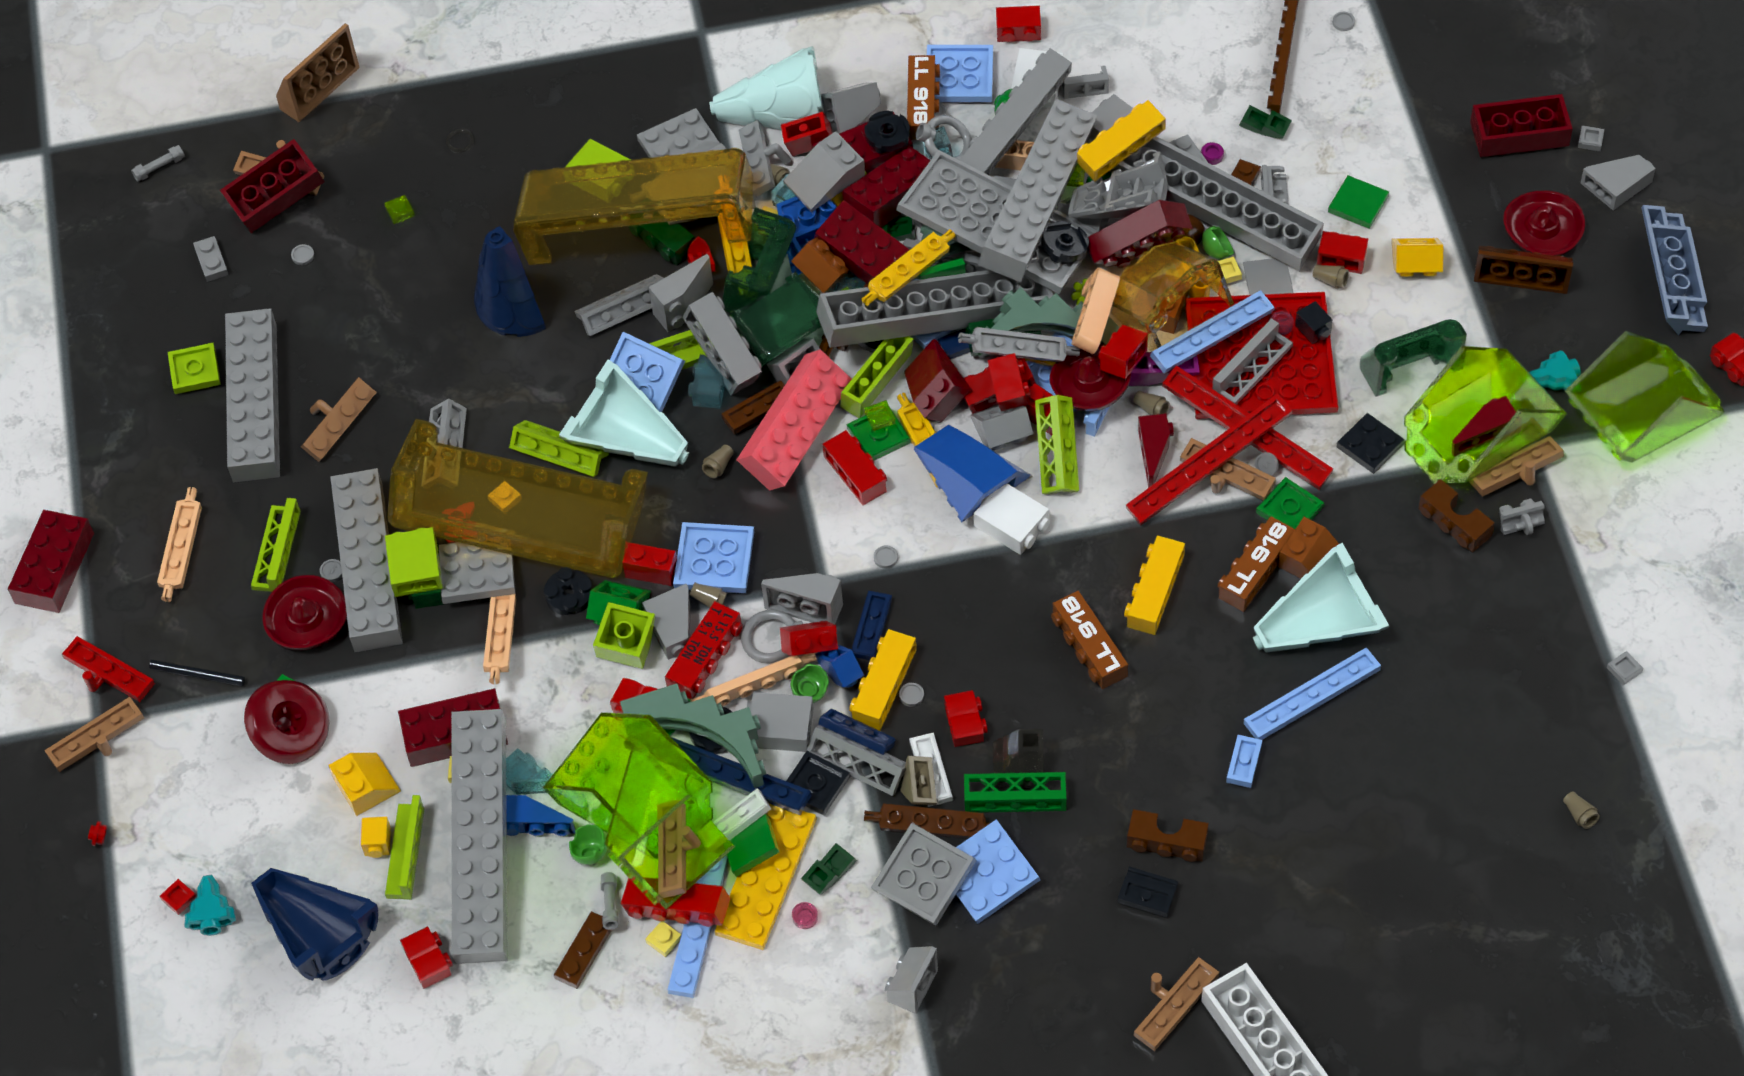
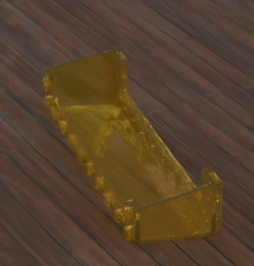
M739 148L533 170L524 176L514 218L513 231L529 265L551 263L552 255L543 235L719 216L729 243L751 241L753 173L746 153Z
M415 419L391 469L388 521L392 526L407 531L433 527L437 538L610 578L618 577L623 570L622 562L628 543L632 542L644 503L648 472L630 469L624 473L622 485L437 443L438 430L436 426L431 422Z

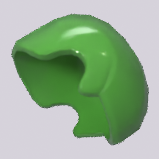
M1212 226L1203 233L1202 246L1205 253L1211 258L1223 260L1234 254L1228 238L1220 227Z
M806 664L803 668L795 671L790 683L792 694L811 696L813 703L825 696L829 679L827 672L821 666Z
M590 824L577 828L574 840L569 841L572 859L585 865L595 864L602 859L607 852V841L603 829L597 825Z

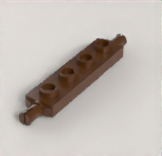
M884 803L880 812L867 810L864 812V821L879 822L881 831L905 833L910 824L913 823L935 836L969 839L990 824L986 822L984 813Z

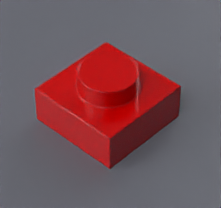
M177 879L160 895V898L179 915L197 896L182 881Z

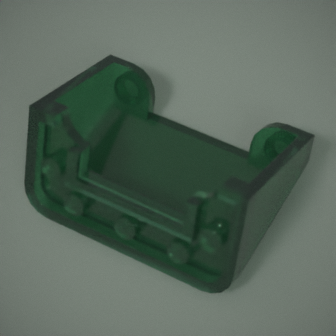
M755 207L751 217L752 225L747 244L750 258L757 260L758 263L755 268L744 265L743 269L738 273L729 270L725 279L722 299L725 306L724 311L734 314L741 313L772 292L795 235V223L789 218Z
M795 271L785 278L787 283L744 311L739 308L729 314L737 325L736 330L738 334L747 340L749 344L748 350L752 356L758 358L761 366L822 327L816 313L821 292L803 273L798 275Z
M1452 319L1444 320L1379 343L1361 356L1359 367L1375 397L1387 393L1386 383L1392 381L1393 377L1390 370L1430 357L1434 365L1444 362L1449 365L1450 370L1461 367L1467 333L1458 321Z

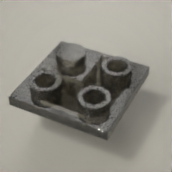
M1018 729L993 741V773L1044 772L1043 729ZM999 781L994 787L996 789H1003L1011 786L1006 781ZM1024 781L1020 785L1021 788H1034L1036 786L1032 781Z

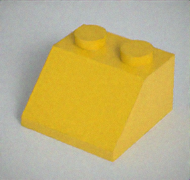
M1438 238L1391 239L1393 267L1396 273H1400V276H1414L1416 272H1423L1424 276H1436L1437 272H1443V243Z
M349 753L328 765L335 783L356 816L401 792L377 753Z

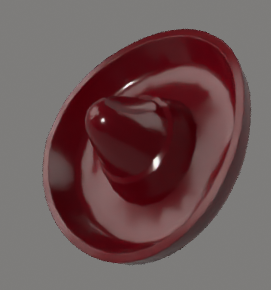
M1533 191L1518 196L1508 204L1503 217L1505 230L1510 239L1520 249L1531 253L1537 252L1561 256L1569 252L1579 242L1585 229V218L1581 207L1569 196L1554 191Z
M1099 345L1094 354L1080 349L1078 357L1066 355L1063 362H1056L1052 367L1049 379L1050 385L1056 395L1072 397L1073 409L1088 412L1105 409L1119 400L1127 390L1131 373L1124 379L1100 370L1098 355L1102 346L1106 345Z
M314 575L295 576L281 583L270 594L263 610V626L268 636L279 646L290 650H308L329 642L341 631L347 618L345 596L341 590L329 580Z
M278 680L262 685L250 696L244 712L245 729L252 744L265 757L282 764L300 763L315 755L326 741L329 731V713L322 697L311 687L298 681Z

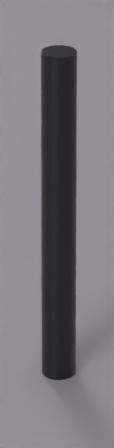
M151 660L149 664L150 669L238 686H244L245 677L158 660Z

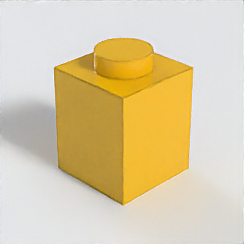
M387 816L362 818L361 847L364 855L372 858L390 855L391 826Z

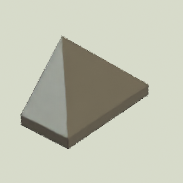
M908 756L906 758L901 792L911 804H937L932 757Z

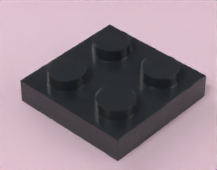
M1366 413L1337 442L1336 447L1374 474L1404 445L1405 439L1372 415Z
M806 751L786 781L810 790L812 796L806 807L824 816L849 780L850 772Z

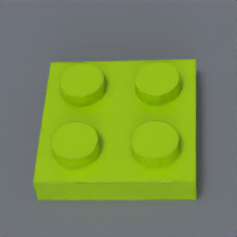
M214 343L168 352L172 386L175 394L221 385Z

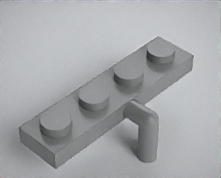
M758 120L739 129L751 192L756 197L775 187L769 156L776 154L784 164H788L791 161L789 155L779 144L775 143L769 147L766 146L763 127Z

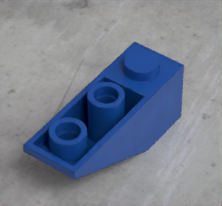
M506 795L507 835L515 836L519 833H529L533 836H541L544 833H554L558 836H567L568 834H575L576 828L572 818L526 795Z

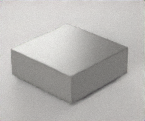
M1582 126L1578 148L1601 151L1604 129Z
M1627 651L1607 664V669L1622 685H1625L1643 671V667Z

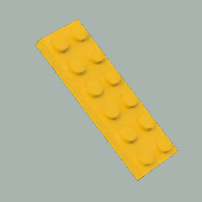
M769 804L771 810L766 814L769 816L780 852L736 878L729 895L731 899L723 925L716 926L715 936L764 950L817 820L815 814L802 811L801 815Z

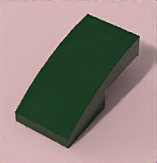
M1249 105L1239 126L1264 136L1283 139L1292 120L1273 110L1269 115Z
M908 216L894 219L882 227L884 231L898 241H904L906 238L915 239V220Z
M835 843L821 861L818 859L815 861L801 880L819 895H822L857 860Z

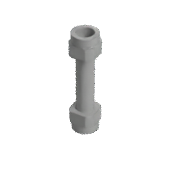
M179 145L173 146L168 149L169 153L144 166L141 164L135 166L131 172L136 181L145 180L148 178L147 174L171 161L177 163L182 160L185 155Z
M606 872L601 875V890L604 892L605 903L602 924L607 930L616 929L619 919L618 911L615 910L614 897L617 878L612 872Z

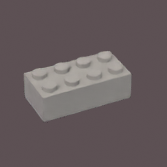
M711 292L690 304L683 315V319L730 396L755 383L762 372V366L758 358L752 356L748 350L749 344L747 340L738 334L734 319L731 316H727L721 298L719 296L716 297Z

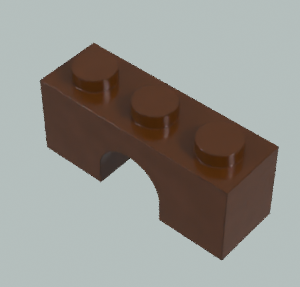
M1440 479L1421 495L1418 509L1426 518H1430L1438 524L1443 532L1449 533L1454 537L1460 546L1467 548L1473 553L1493 535L1495 522L1477 508L1468 515L1456 514L1452 509L1456 507L1458 493Z
M1133 809L1127 835V848H1132L1136 852H1154L1163 857H1180L1189 862L1203 860L1209 823L1183 818L1182 827L1178 832L1165 834L1157 827V813Z

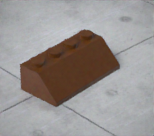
M1479 246L1474 282L1567 294L1573 268V258L1537 252H1523L1515 249L1494 248L1492 246Z

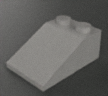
M835 131L819 142L783 182L812 212L865 176L864 159Z
M708 254L649 287L653 315L667 332L681 327L685 323L683 315L687 307L704 297L712 287L713 278Z
M814 573L765 579L761 583L765 609L783 611L791 617L811 623L828 621L835 624L843 606L841 580L832 575Z

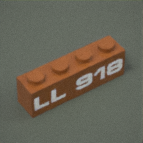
M908 55L907 120L910 126L909 137L911 140H917L916 132L921 123L927 124L935 117V113H939V99H935V95H940V82H936V78H940V64L935 63V55Z
M1271 516L1266 523H1261L1256 531L1254 540H1249L1246 543L1243 555L1233 561L1229 574L1227 576L1223 575L1218 583L1219 599L1244 612L1278 566L1280 551L1295 529Z
M1079 590L1053 602L1051 618L1057 627L1060 626L1064 631L1063 635L1068 645H1073L1076 649V656L1081 664L1085 663L1091 680L1094 683L1097 682L1101 689H1104L1128 677V663Z

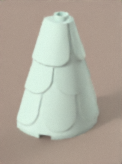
M814 47L803 48L780 62L771 64L752 77H745L713 96V101L709 102L711 114H716L720 122L746 126L758 120L762 127L781 130L782 124L822 111L824 113L816 72L817 63Z
M607 360L597 375L596 387L576 418L571 416L559 434L561 439L571 444L601 449L604 452L632 456L636 460L675 467L679 463L683 465L689 455V452L686 451L688 442L664 413L659 412L646 395L634 385L620 367L610 360Z
M1343 543L1333 547L1308 574L1301 578L1285 597L1282 596L1254 626L1256 636L1252 638L1258 650L1264 649L1267 653L1304 648L1314 643L1342 640V638L1379 633L1389 628V624L1379 606L1374 605L1355 571L1354 562Z

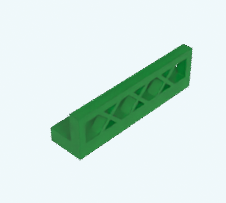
M1066 773L964 774L965 811L976 813L1066 811ZM1050 780H1061V790H1049L1045 784ZM999 781H1006L1011 787L1006 791H999L994 786ZM1024 781H1032L1036 785L1031 791H1025L1020 787ZM969 782H981L986 787L980 792H970Z

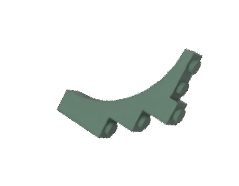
M1020 287L1015 293L1011 290L1003 297L1002 301L1004 304L999 309L1001 313L993 320L995 325L991 329L1013 332L1044 330L1073 337L1083 302L1081 301L1072 309L1055 293L1050 299L1045 296L1037 304ZM1109 316L1100 345H1107L1113 332H1117L1120 328Z
M677 683L620 701L630 734L650 729H675L707 737L723 746L736 757L748 773L754 788L764 785L762 776L766 775L763 761H757L755 755L759 753L755 740L759 739L757 730L761 729L757 714L752 716L749 707L724 714L721 703L716 704L713 695L689 703L685 691L680 692Z

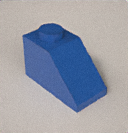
M838 645V649L815 654L817 662L838 686L849 688L858 683V679L864 676L851 649Z

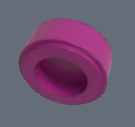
M1210 142L1202 147L1201 153L1209 164L1216 165L1223 160L1224 149L1220 144Z

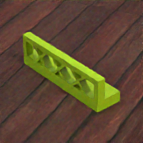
M691 330L649 343L685 360L682 369L709 361ZM682 342L680 345L673 346L676 343Z
M1054 395L1035 400L1042 494L1059 491L1077 492L1079 491L1072 397ZM1050 403L1051 412L1046 417L1044 415V405ZM1049 426L1052 428L1053 434L1050 440L1046 438V431ZM1050 450L1054 452V459L1051 464L1048 462L1047 457ZM1053 473L1056 475V486L1050 487L1049 478Z
M527 420L513 426L510 449L593 477L598 475L601 459L609 455V452H604L601 449L571 444L559 437V431Z
M287 498L285 506L271 505L251 583L252 590L273 592L277 586L283 583L301 512L297 499ZM276 513L283 514L279 525L275 521ZM278 533L276 543L273 545L270 542V537ZM273 553L271 563L267 565L264 561L265 557ZM268 573L267 583H259L260 577Z
M412 795L411 804H398L385 890L386 899L412 900L425 810L420 795Z

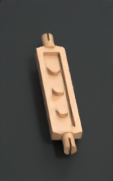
M188 487L186 498L176 502L157 581L159 587L164 588L161 599L165 602L167 600L171 602L174 589H183L202 509L200 502L195 501L197 489L194 487L192 489Z
M516 594L491 597L483 668L484 672H490L489 682L491 684H494V680L496 684H499L500 673L509 672Z
M809 653L802 656H790L707 689L704 695L690 701L693 702L713 695L716 704L721 703L723 707L729 704L731 700L739 697H748L756 690L761 688L768 689L774 686L776 682L792 679L795 671L808 663L817 661L815 653Z

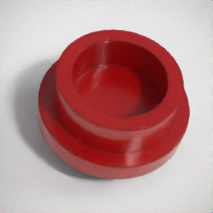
M97 821L96 826L91 825L88 840H92V846L97 844L103 845L107 825H102L100 821Z

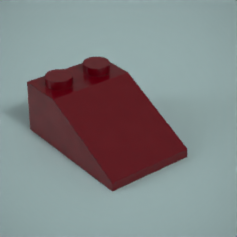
M933 339L904 371L912 400L925 419L942 422L971 390L936 339Z

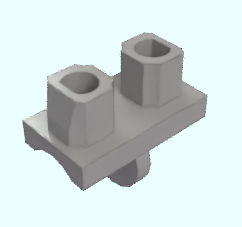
M1530 498L1523 500L1520 507L1512 508L1509 505L1501 506L1499 508L1503 535L1523 530L1526 535H1530L1533 533V527L1545 524L1543 502H1534Z

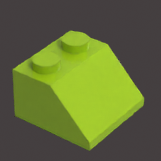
M608 602L593 643L596 657L643 669L651 646L655 614Z

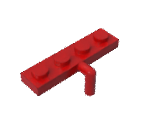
M78 636L62 653L65 660L85 671L82 677L90 692L97 691L102 683L105 682L141 702L155 685L152 678Z

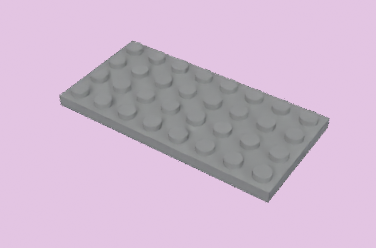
M938 150L899 202L897 211L942 234L951 229L956 235L953 240L981 254L1012 187ZM1055 210L1048 224L1049 226L1057 221L1072 223L1071 227L1076 229L1080 227L1088 237L1098 232L1073 218H1069L1068 215L1058 210ZM1040 241L1024 276L1060 294L1083 259L1074 262L1062 261L1061 263H1055L1050 259V255L1045 252ZM1089 246L1087 247L1085 256H1086V255L1088 254V252L1090 251Z

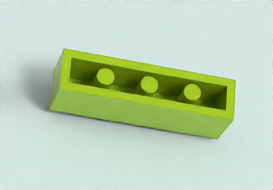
M907 336L883 340L841 392L840 407L857 418H861L912 354L913 338Z

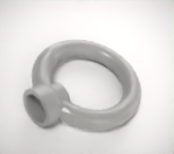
M939 115L932 118L927 124L921 123L918 126L916 139L925 143L932 157L938 151L933 140L936 134L935 127L940 124L950 125L960 133L963 139V150L961 153L965 154L969 149L968 146L972 138L968 129L961 121L952 116Z
M779 610L761 611L753 615L742 629L741 643L743 649L756 661L763 663L778 662L789 655L782 652V649L773 653H763L755 649L751 643L753 629L760 622L769 619L779 620L786 626L803 624L802 621L795 622L790 615Z

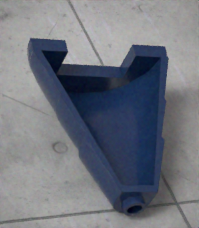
M499 226L485 236L479 256L477 282L474 292L476 312L482 323L498 334L505 336L507 333L517 334V337L533 335L545 330V323L514 243Z
M270 868L251 883L267 921L272 925L280 944L283 945L292 966L308 980L313 981L319 978L325 981L345 972L363 955L370 944L367 939L371 931H376L379 915L378 906L368 898L344 892L332 886L310 881L307 877Z

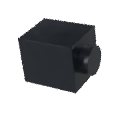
M1314 301L1296 312L1295 326L1314 344L1319 340L1326 339L1330 335L1333 319Z

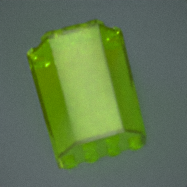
M1625 331L1565 390L1570 397L1568 399L1570 404L1582 411L1584 421L1588 425L1594 426L1598 431L1597 436L1599 439L1611 446L1613 456L1619 461L1624 460L1631 463L1720 417L1724 413V409L1719 405L1721 403L1720 398L1686 360L1679 358L1669 346Z
M1461 346L1404 416V426L1407 427V440L1404 441V450L1414 459V462L1421 470L1427 473L1434 484L1440 479L1445 483H1467L1552 432L1567 413L1508 349ZM1507 396L1516 414L1496 438L1491 442L1453 457L1452 440L1484 404H1487L1494 398L1499 399Z
M601 712L543 787L558 805L587 822L599 826L606 833L651 859H658V806L682 800L686 805V826H689L698 838V833L713 819V808L710 807V793H713L712 781L651 715Z
M636 738L631 746L606 835L605 845L611 850L608 856L618 867L620 866V869L631 880L635 876L633 883L642 892L648 890L645 893L647 898L654 905L659 902L667 909L683 895L679 894L662 898L658 894V826L668 816L685 803L686 826H689L701 841L699 848L686 851V891L735 846Z

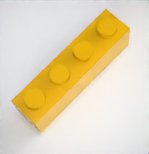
M1149 100L1143 104L1136 105L1130 114L1117 119L1111 128L1107 131H1101L1091 143L1082 145L1077 152V163L1094 182L1164 131L1166 129V118Z
M1158 535L1154 544L1150 543L1146 555L1149 559L1147 564H1142L1139 572V577H1141L1140 583H1135L1132 590V597L1134 599L1132 604L1127 603L1124 617H1127L1128 628L1152 635L1156 634L1184 558L1185 543Z
M888 629L885 637L880 638L877 645L878 653L876 657L870 659L868 665V675L860 681L858 697H854L851 701L849 711L852 712L853 719L881 731L916 653L915 637Z

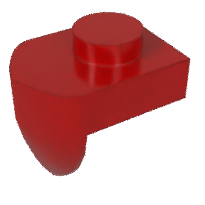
M699 236L694 239L688 249V263L690 264L708 254L711 271L714 272L715 263L707 242Z

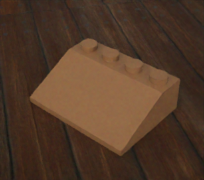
M348 24L342 25L283 78L276 94L278 105L281 111L296 121L300 122L360 68Z

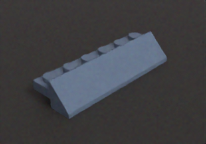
M1643 205L1641 209L1665 319L1678 336L1682 330L1705 332L1708 327L1704 311L1707 298L1691 228L1685 226L1683 214L1666 213L1664 206Z

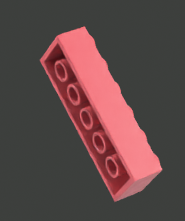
M821 349L805 354L740 453L737 461L769 491L784 487L840 401L841 392L852 379Z

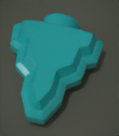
M1559 350L1550 354L1549 359L1541 362L1540 368L1530 371L1523 378L1522 382L1525 388L1531 389L1549 387L1553 390L1564 389L1567 392L1579 390L1577 377H1580L1581 370L1575 358L1569 360L1564 351Z
M205 875L197 887V898L191 902L190 912L185 914L184 927L200 930L201 934L207 936L217 935L221 932V927L235 922L236 916L234 908L228 904L227 897L220 894V886L213 875Z

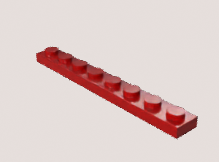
M1177 365L1162 383V387L1227 430L1250 414ZM1271 429L1251 444L1262 453H1272L1280 465L1318 490L1321 489L1333 473L1334 468L1274 429Z
M1277 393L1127 503L1126 509L1141 526L1292 415V409Z

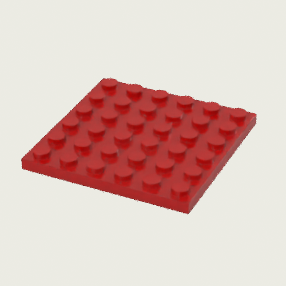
M1325 292L1264 294L1275 307L1272 313L1197 355L1200 373L1194 377L1212 388L1213 378L1272 318L1279 323L1278 333L1293 342V347L1237 405L1251 413L1278 393L1292 409V415L1338 413L1330 335L1326 339L1312 344L1295 326L1296 312L1314 301L1327 313ZM1251 295L1185 298L1187 331ZM1276 340L1270 344V350H1280L1283 347ZM1258 357L1255 360L1256 365H1265L1269 362L1268 357ZM1243 372L1241 374V380H1251L1254 377L1253 372ZM1229 387L1225 392L1235 397L1239 393V387ZM1194 408L1195 419L1209 418Z

